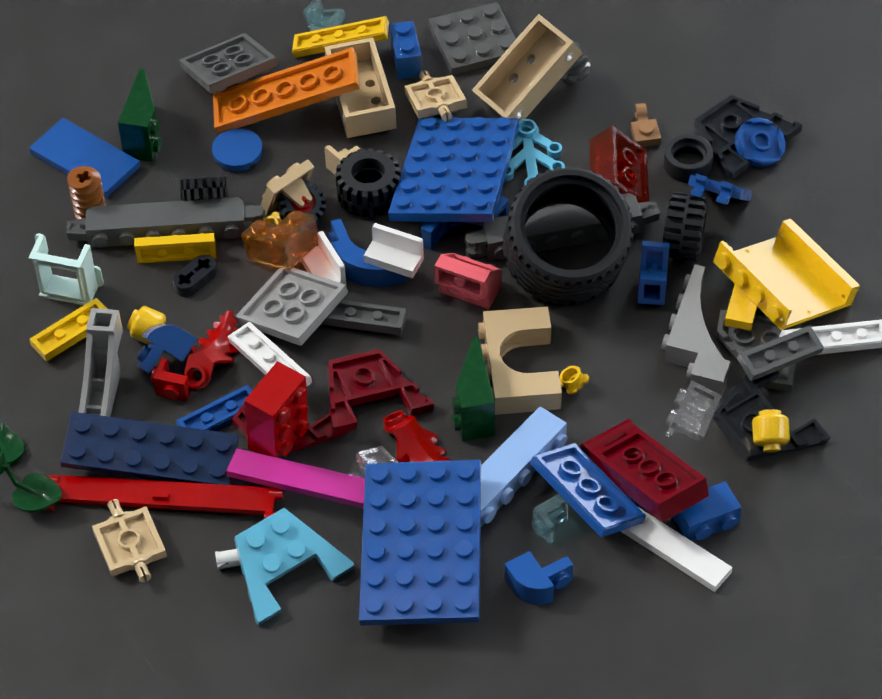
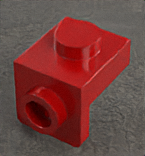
M161 358L158 367L155 366L151 373V382L154 383L155 394L165 396L171 400L187 401L190 395L188 376L171 373L168 359Z

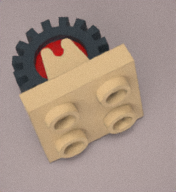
M308 159L301 164L298 162L293 164L283 176L273 177L266 184L267 188L262 195L263 200L260 205L265 210V216L276 209L279 210L278 213L283 217V221L289 222V228L291 229L294 228V225L298 226L297 231H302L303 227L307 231L311 229L312 225L314 227L318 225L326 209V196L322 197L324 193L322 189L317 191L318 185L315 183L312 187L309 186L314 166Z

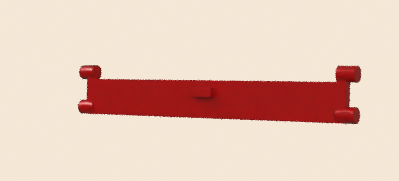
M67 475L48 476L61 489L62 499L58 503L107 505L112 500L114 505V499H117L120 502V506L259 514L264 515V519L274 514L276 500L283 501L284 490L272 487ZM55 504L44 510L54 511Z

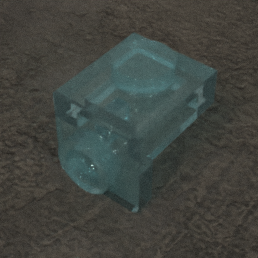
M312 0L302 12L311 31L339 26L347 17L343 9H324L320 0Z

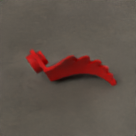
M226 311L225 315L219 317L221 322L216 321L213 323L215 330H207L208 339L199 338L198 343L201 345L200 347L192 346L190 349L191 354L188 356L184 376H188L190 388L196 390L205 388L210 383L216 363H230L234 361V358L228 355L238 352L234 346H231L228 339L230 334L239 329L234 326V324L238 323V320L234 318L233 311ZM196 371H200L202 374V378L199 381L195 378Z
M399 410L383 419L385 432L393 434L397 439L396 459L398 462L451 461L448 457L442 456L446 453L444 448L434 445L438 441V436L434 432L421 427L415 416L405 415L402 410Z

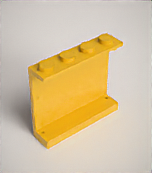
M792 219L782 222L777 237L733 251L731 246L721 241L713 260L731 281L780 330L850 306L860 286Z

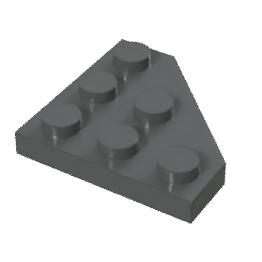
M720 309L716 337L737 359L739 353L779 338L782 330L767 316L756 314L751 331L724 326L727 310ZM802 323L784 330L801 328ZM796 363L778 370V378L763 387L792 392Z

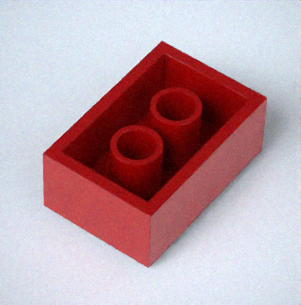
M277 361L244 400L249 450L281 459L282 456L286 457L290 453L295 440L306 433L309 427L306 376Z

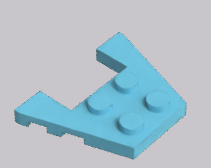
M285 508L236 535L234 539L257 625L262 624L281 612L279 604L266 585L314 557L331 581L349 572L355 566L353 561Z

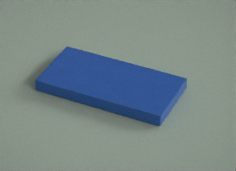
M62 118L29 147L31 155L66 175L72 169L80 166L96 169L100 174L104 197L106 198L140 168L139 160L65 118Z
M575 443L532 457L530 464L601 538L644 522L646 515Z

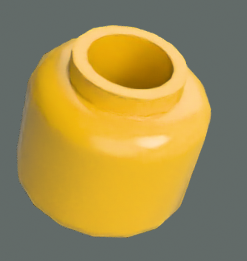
M142 306L139 310L135 309L127 325V329H130V336L149 345L150 342L143 338L142 335L155 325L165 324L166 316L147 306Z
M781 410L759 411L758 416L753 418V442L755 445L763 447L764 452L781 451L780 446L788 444L790 440L789 419L781 414Z

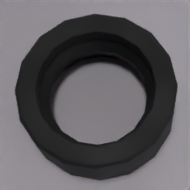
M682 134L675 136L667 143L664 154V168L673 179L689 182L691 175L708 176L712 170L713 148L703 137L695 134ZM683 152H692L698 154L703 160L696 164H683L678 162L674 156Z

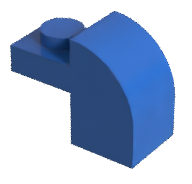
M642 241L637 303L665 304L669 243Z
M155 325L142 335L150 344L148 346L144 345L137 354L136 359L139 361L136 366L150 373L163 351L183 362L197 338L174 325Z
M529 551L504 563V580L513 593L522 601L534 605L548 604L553 602L554 589L564 588L573 580V563L566 556L541 568Z

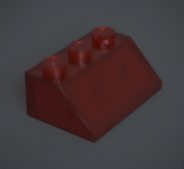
M612 125L590 139V170L595 174L599 173L606 180H610L611 184L619 189L620 194L630 193L636 196L638 203L649 202L647 150Z

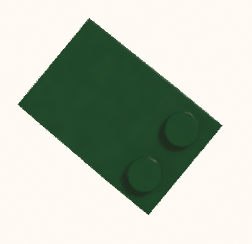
M140 68L118 120V128L123 152L137 160L153 162L156 153L162 149V137H159L158 133L160 122L156 119L145 69Z
M479 337L472 339L456 384V397L452 398L454 412L452 415L454 431L460 432L462 441L495 436V402Z

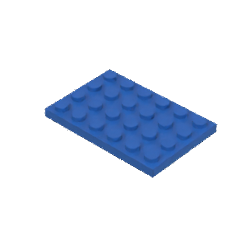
M433 117L419 119L401 172L400 182L397 184L388 211L389 221L493 222L520 127L518 118L452 117L450 121L447 119V122L443 121L442 118Z
M481 460L367 463L365 465L359 606L360 626L479 622Z

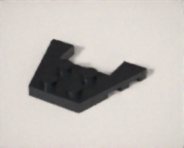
M730 95L697 117L694 127L700 136L710 143L713 148V156L727 177L733 180L748 169V161L734 151L736 149L735 134L742 124L752 118L770 120L774 123L773 126L783 132L786 142L802 132L803 124L795 120L793 123L782 119L783 115L775 112L768 114L761 111L760 106Z
M778 371L750 381L746 374L712 417L745 461L823 445L830 439L829 434L817 419L814 418L794 431H791L789 428L790 440L788 444L780 446L781 451L764 452L763 447L754 444L753 418L759 415V411L774 409L759 389L777 379Z

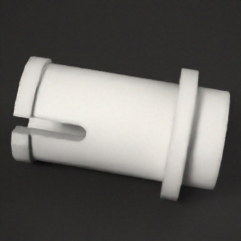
M237 549L215 552L218 570L241 565Z

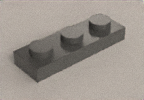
M341 300L325 318L322 325L402 335L407 310L406 308Z
M809 325L739 353L737 360L750 381H753L820 354L824 346Z

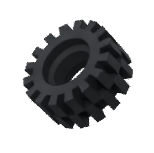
M226 177L179 180L181 201L228 198Z

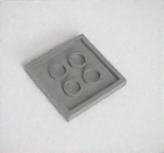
M283 264L236 315V319L240 325L244 326L251 322L263 333L302 346L348 294V290L345 284Z

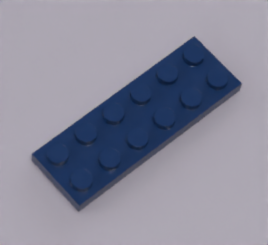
M71 411L60 463L61 467L159 481L231 485L232 477H228L226 470L238 447L239 435Z

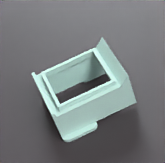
M37 233L35 235L36 243L29 258L33 259L40 289L39 297L85 305L92 301L97 288L101 287L104 282L101 269L98 266H94L90 245H84L78 260L48 255L49 250L46 237L43 234ZM51 267L74 271L77 274V279L53 275Z

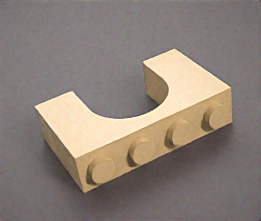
M548 307L483 311V323H478L479 339H484L485 344H481L483 358L487 360L488 364L486 370L495 402V415L533 412L540 406L545 410L561 409L562 391L558 371L522 373L509 368L502 360L503 356L514 348L551 343V322Z

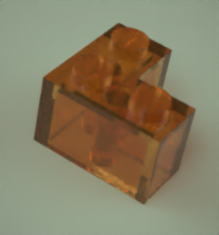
M292 211L278 225L256 220L241 234L248 260L287 270L292 269L318 244V228L314 215L300 211Z

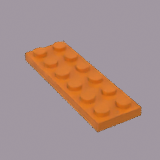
M348 48L226 88L220 93H213L214 128L219 135L230 129H237L360 89L357 54L354 48Z

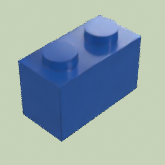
M407 21L389 24L390 49L397 79L419 77L422 71V57L414 22Z
M726 481L708 487L709 496L673 516L684 537L691 541L703 540L713 533L721 530H730L739 524L742 507Z

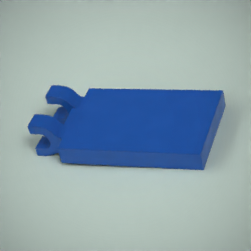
M696 174V176L691 175L688 183L689 186L694 187L691 190V195L702 197L705 190L719 194L716 202L726 205L731 197L750 201L753 191L733 186L732 183L708 179L707 176Z

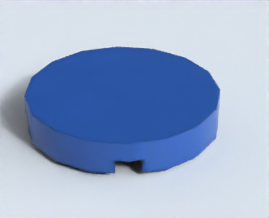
M763 118L749 119L740 126L735 134V146L738 154L752 166L759 168L770 167L777 163L785 152L786 141L783 132L773 126L774 123L770 120Z
M230 129L222 132L215 138L212 144L213 160L224 170L232 172L248 170L254 163L256 165L262 158V141L257 134L246 129Z

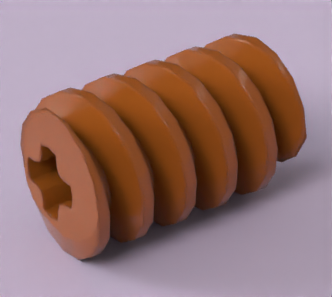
M80 166L68 173L67 181L74 215L77 220L86 218V210L90 207L106 206L101 177L96 169Z

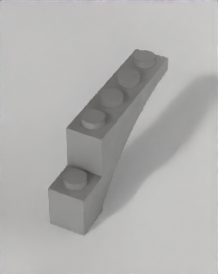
M694 265L691 275L686 274L683 284L685 293L678 296L676 304L678 313L671 316L669 323L671 332L670 335H664L661 350H665L664 362L688 368L686 379H690L689 391L721 399L729 376L730 361L722 357L705 326L700 299L705 267Z
M91 308L86 327V353L79 413L110 417L121 376L117 352L123 333L119 310Z

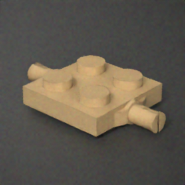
M424 70L425 74L423 71L419 74L420 82L405 85V94L418 119L440 114L442 120L447 122V119L448 121L452 119V113L467 108L466 98L453 75L432 78L429 72Z
M114 499V505L111 500L107 506L112 516L108 520L92 526L93 533L111 576L113 577L135 569L140 582H145L144 575L146 580L149 581L151 574L146 565L167 557L165 547L147 507L123 512L119 500Z

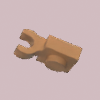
M645 103L635 104L636 113H634L636 122H631L630 128L635 147L661 145V135L656 119L648 120Z

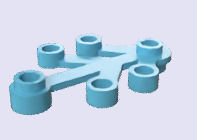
M520 120V127L513 150L521 143H523V149L510 159L507 170L508 174H506L504 182L511 181L514 178V171L524 162L526 163L527 178L524 181V185H527L531 178L538 175L536 161L551 170L557 167L565 168V164L562 161L554 160L562 156V145L539 134V128L533 120ZM533 142L547 149V155L534 148Z

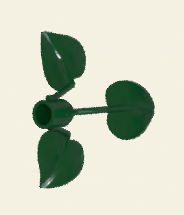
M0 421V475L5 471L13 485L17 487L12 494V501L15 507L21 511L33 513L58 503L62 499L61 489L48 476L30 473L23 478L22 483L17 481L9 464L18 461L25 451L24 442L3 421Z

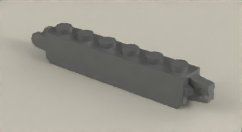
M630 193L623 194L626 198L625 201L630 206L629 212L633 216L634 229L632 233H641L642 225L659 220L660 211L656 202L638 203L636 196ZM571 204L541 209L532 215L525 224L527 240L534 252L555 250L561 247L608 239L601 222L592 213ZM508 216L494 218L493 222H484L482 230L468 233L465 239L467 244L465 254L471 258L487 256L488 261L504 259L503 237Z
M239 197L93 206L86 210V218L67 221L66 231L68 240L87 241L90 248L134 245V238L214 233L215 239L245 238L246 232L261 230L265 210L260 205L244 206L243 200Z

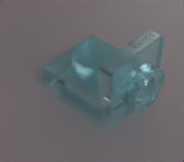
M557 494L533 508V529L538 536H543L548 543L555 540V525L560 524L568 516V503L560 494Z

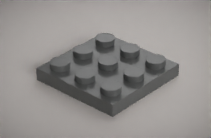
M498 2L428 19V27L451 75L494 65L516 40Z
M246 33L179 60L181 69L211 94L220 93L231 85L244 83L248 78L255 75L266 74L270 69L278 66L276 57Z

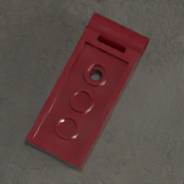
M626 419L580 445V449L621 491L661 522L672 518L709 496L706 477L638 428L630 419Z

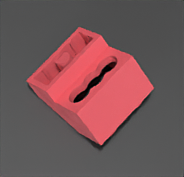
M455 253L441 254L434 265L435 283L440 285V293L487 309L490 308L502 287V269L472 260L467 256Z

